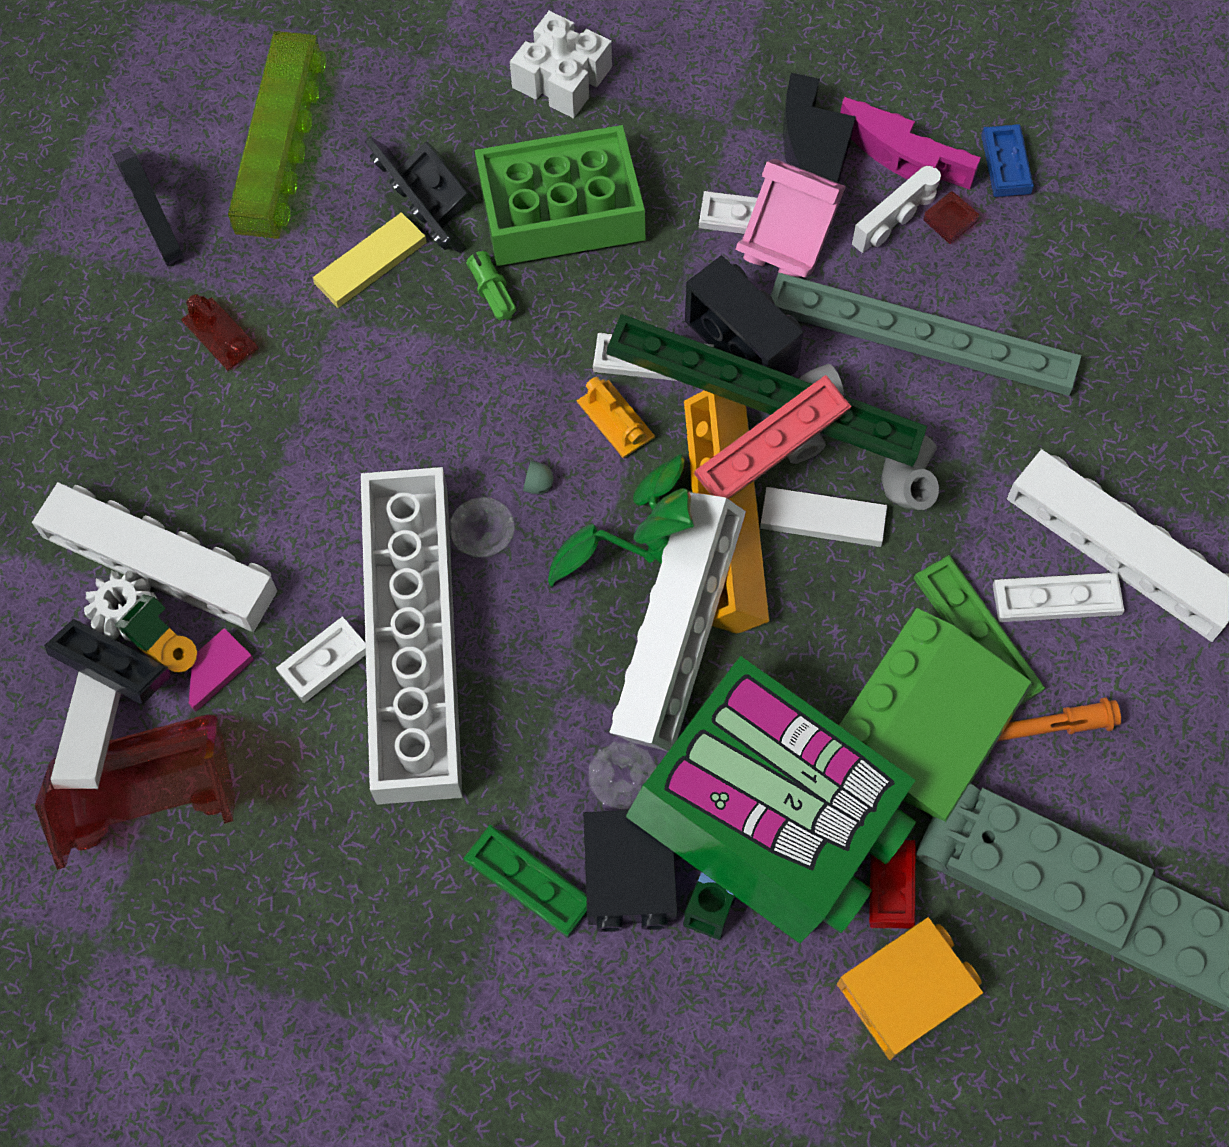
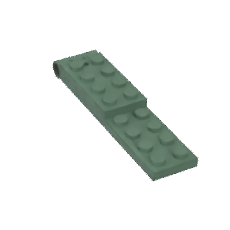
M972 784L968 785L946 822L934 816L932 817L915 854L919 862L1229 1012V912L1152 876L1154 870L984 788L979 790ZM982 837L989 839L990 843L984 842Z

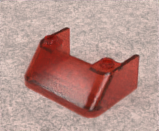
M203 715L110 740L98 789H54L50 780L56 760L54 758L47 767L35 803V809L57 870L66 867L72 848L87 850L97 846L102 841L101 837L107 833L109 825L188 803L192 804L195 811L204 812L205 815H214L221 812L224 824L232 822L234 818L235 792L218 718L215 715Z

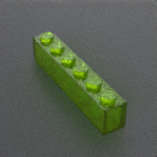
M281 31L273 32L228 212V217L236 235L279 239L282 226H288L290 205L288 204L290 194L295 195L298 183L295 169L297 163L302 164L304 160L305 145L302 141L303 135L311 130L312 114L309 110L311 103H317L319 96V84L316 80L318 73H324L326 66V55L324 51H320L317 35Z

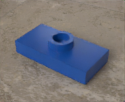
M1021 125L983 127L981 137L994 197L1031 194L1034 186Z

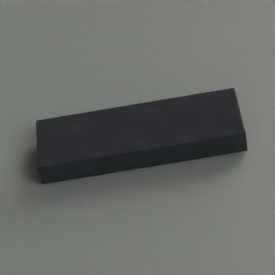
M72 619L44 645L50 657L142 705L171 677L167 666L75 619Z

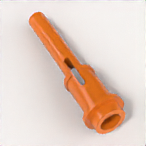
M1107 697L1101 698L1100 703L1071 708L1064 707L1061 714L1009 722L998 741L1067 730L1069 735L1099 728L1113 731L1114 726L1121 725L1120 708L1116 700L1109 701Z

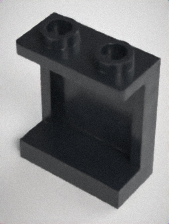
M629 810L583 812L588 926L597 925V931L600 932L621 931L624 929V924L641 923V927L644 930H661L668 928V922H676L677 919L674 852L628 819L626 815Z

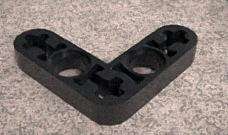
M130 147L112 154L166 265L168 266L184 259L179 244L136 154Z

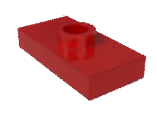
M905 840L886 865L871 855L870 928L911 929L915 926V840Z

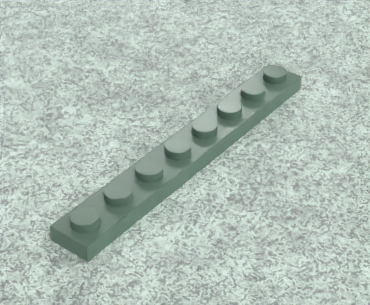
M778 273L771 293L775 306L786 316L791 315L797 321L1067 396L1072 391L1081 355L783 273Z

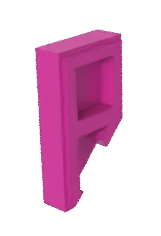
M225 628L197 651L196 661L191 669L189 705L195 712L254 660L252 655Z

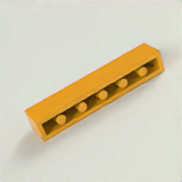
M703 390L684 400L692 492L710 495L695 476V470L747 433L749 428L745 405ZM754 481L729 499L745 510L746 513L712 626L733 633H742L769 622Z

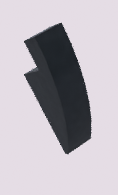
M791 73L783 119V145L786 163L839 183L851 143L856 116L815 108L820 79Z

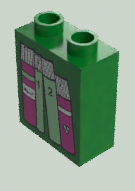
M740 656L643 784L626 817L801 944L822 921L841 934L859 912L872 889L853 875L868 853L886 865L911 832L916 821L898 809L916 780Z

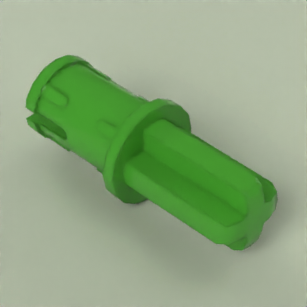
M476 252L482 263L481 266L477 264L472 254L467 259L466 264L478 284V294L486 299L496 319L499 321L503 319L510 320L516 312V306L506 289L505 277L498 274L487 252Z

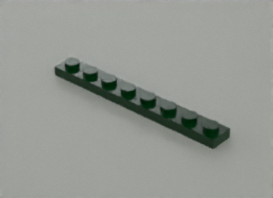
M621 314L606 354L770 415L812 385V383ZM843 395L851 405L850 410L819 433L913 467L918 458L927 426Z

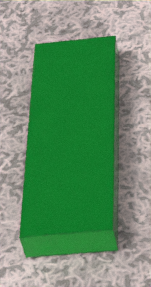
M492 825L487 827L463 858L464 862L567 938H569L587 914V896L585 893Z

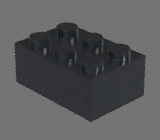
M721 255L686 282L685 322L707 344H712L716 349L790 376L798 370L804 334L799 322L791 315L786 316L775 306L772 297L765 290H758L748 280L746 273L740 266L731 264Z

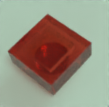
M951 191L925 212L923 221L951 244L977 223L979 213L956 193Z

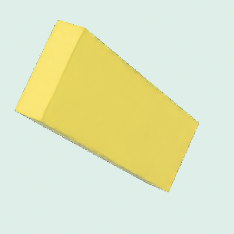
M401 212L313 277L314 284L339 308L426 244V237Z

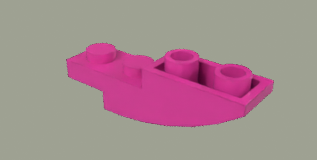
M844 97L840 113L856 116L851 139L875 161L906 179L912 177L924 166H931L940 171L941 180L970 190L981 157L972 155L962 149H955L935 142L931 138L912 134L915 121L907 119L900 114L890 113L872 107L865 102Z

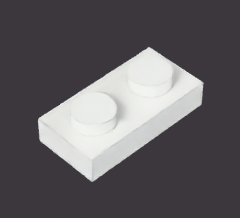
M341 617L281 663L276 669L296 695L305 703L366 655V643L349 623Z

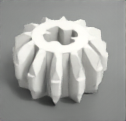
M111 570L109 581L104 582L96 578L95 584L99 589L86 592V599L90 604L84 607V612L88 619H91V627L100 633L104 632V635L114 640L121 633L125 640L131 641L115 624L143 594L153 596L156 599L157 597L153 592H150L151 586L146 579H138L135 573L129 570L121 578L117 572Z

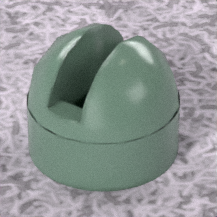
M530 460L523 492L531 494L547 492L554 480L551 469L543 463Z

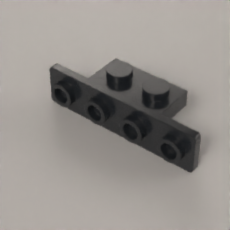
M369 136L365 143L373 152L370 155L371 160L383 172L388 171L393 177L389 181L391 186L402 197H408L413 204L409 208L421 222L424 224L428 222L432 227L433 231L430 235L433 240L444 250L450 247L462 253L466 246L447 223L473 198L465 185L437 150L428 142H425L401 165L387 146Z

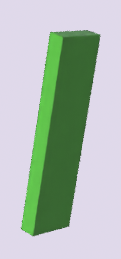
M950 555L915 574L914 580L944 621L960 629L1032 681V686L1020 705L1045 690L1041 681Z

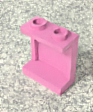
M772 159L766 162L762 177H765L744 237L737 243L736 250L744 253L743 259L750 263L764 266L767 262L779 267L778 273L797 278H806L812 274L846 186L778 159Z

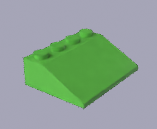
M623 125L475 150L496 266L646 240L645 209Z
M916 608L839 726L916 780L903 801L946 822L1031 688L1032 681L954 625Z

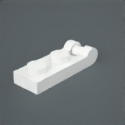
M924 166L855 225L852 245L862 253L872 245L879 247L889 237L891 229L896 224L901 223L904 225L913 217L919 204H931L936 197V188L941 177L940 171L935 167L933 168V166Z

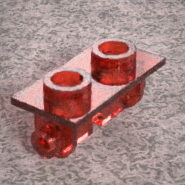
M194 294L188 298L186 305L188 306L189 314L184 316L181 321L227 371L259 349L212 297L207 299L205 296Z

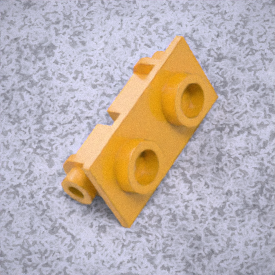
M594 377L587 382L586 388L588 392L579 398L577 403L623 459L655 438L652 431L609 380H600L599 377Z

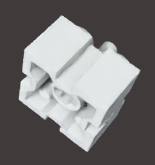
M548 11L533 31L534 43L525 41L510 60L512 88L536 100L541 94H544L549 98L550 107L575 118L589 99V84L598 87L612 68L611 40L588 29L583 33L574 32V22Z

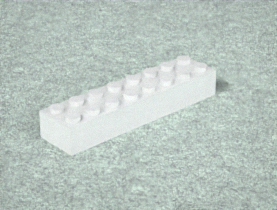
M443 467L361 473L370 792L377 805L463 798L448 491Z

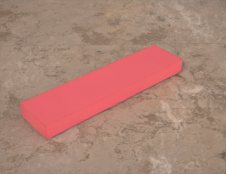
M825 375L696 469L694 474L710 495L730 499L847 413L851 405L828 376Z

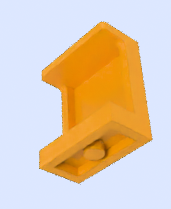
M929 917L842 975L837 982V986L889 1060L902 1053L908 1046L965 1006L972 1004L983 994L979 987L982 982L975 969L967 961L961 963L951 949L954 947V943L948 932L940 924L935 926Z

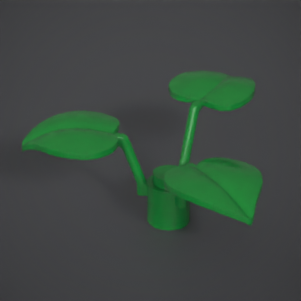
M680 453L670 461L652 470L640 482L633 495V501L637 506H642L649 502L652 509L651 514L638 526L634 533V540L638 544L646 543L649 547L648 550L604 530L597 531V527L594 524H590L571 535L558 549L550 566L549 585L553 588L555 581L583 565L593 554L598 542L601 540H607L640 555L648 563H652L656 559L662 564L663 550L668 545L670 535L694 527L691 516V495L686 489L676 490L659 502V496L669 492L680 478L684 467V456Z

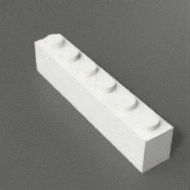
M1041 449L1013 483L1007 497L1008 501L1110 572L1118 573L1120 579L1209 641L1213 642L1229 622V574L1222 573L1210 565L1199 552L1187 549L1172 539L1169 532L1164 528L1152 525L1137 515L1134 508L1129 504L1115 500L1105 493L1095 481L1083 478L1077 474L1060 457L1050 455Z
M57 482L32 521V524L44 539L122 574L129 570L135 573L138 579H146L151 587L253 633L277 593L271 573L262 566L255 563H249L248 566L235 561V557L219 547H214L213 550L200 545L196 538L185 532L179 531L177 535L165 530V527L157 520L149 516H143L142 519L131 515L126 507L112 500H109L107 504L95 499L96 497L90 491L78 485L70 488Z
M689 492L691 495V516L694 527L671 534L668 545L663 550L662 564L656 584L650 593V603L643 625L638 631V642L631 664L626 670L625 684L619 704L613 712L611 734L636 744L669 751L678 739L746 513L745 510L725 497Z

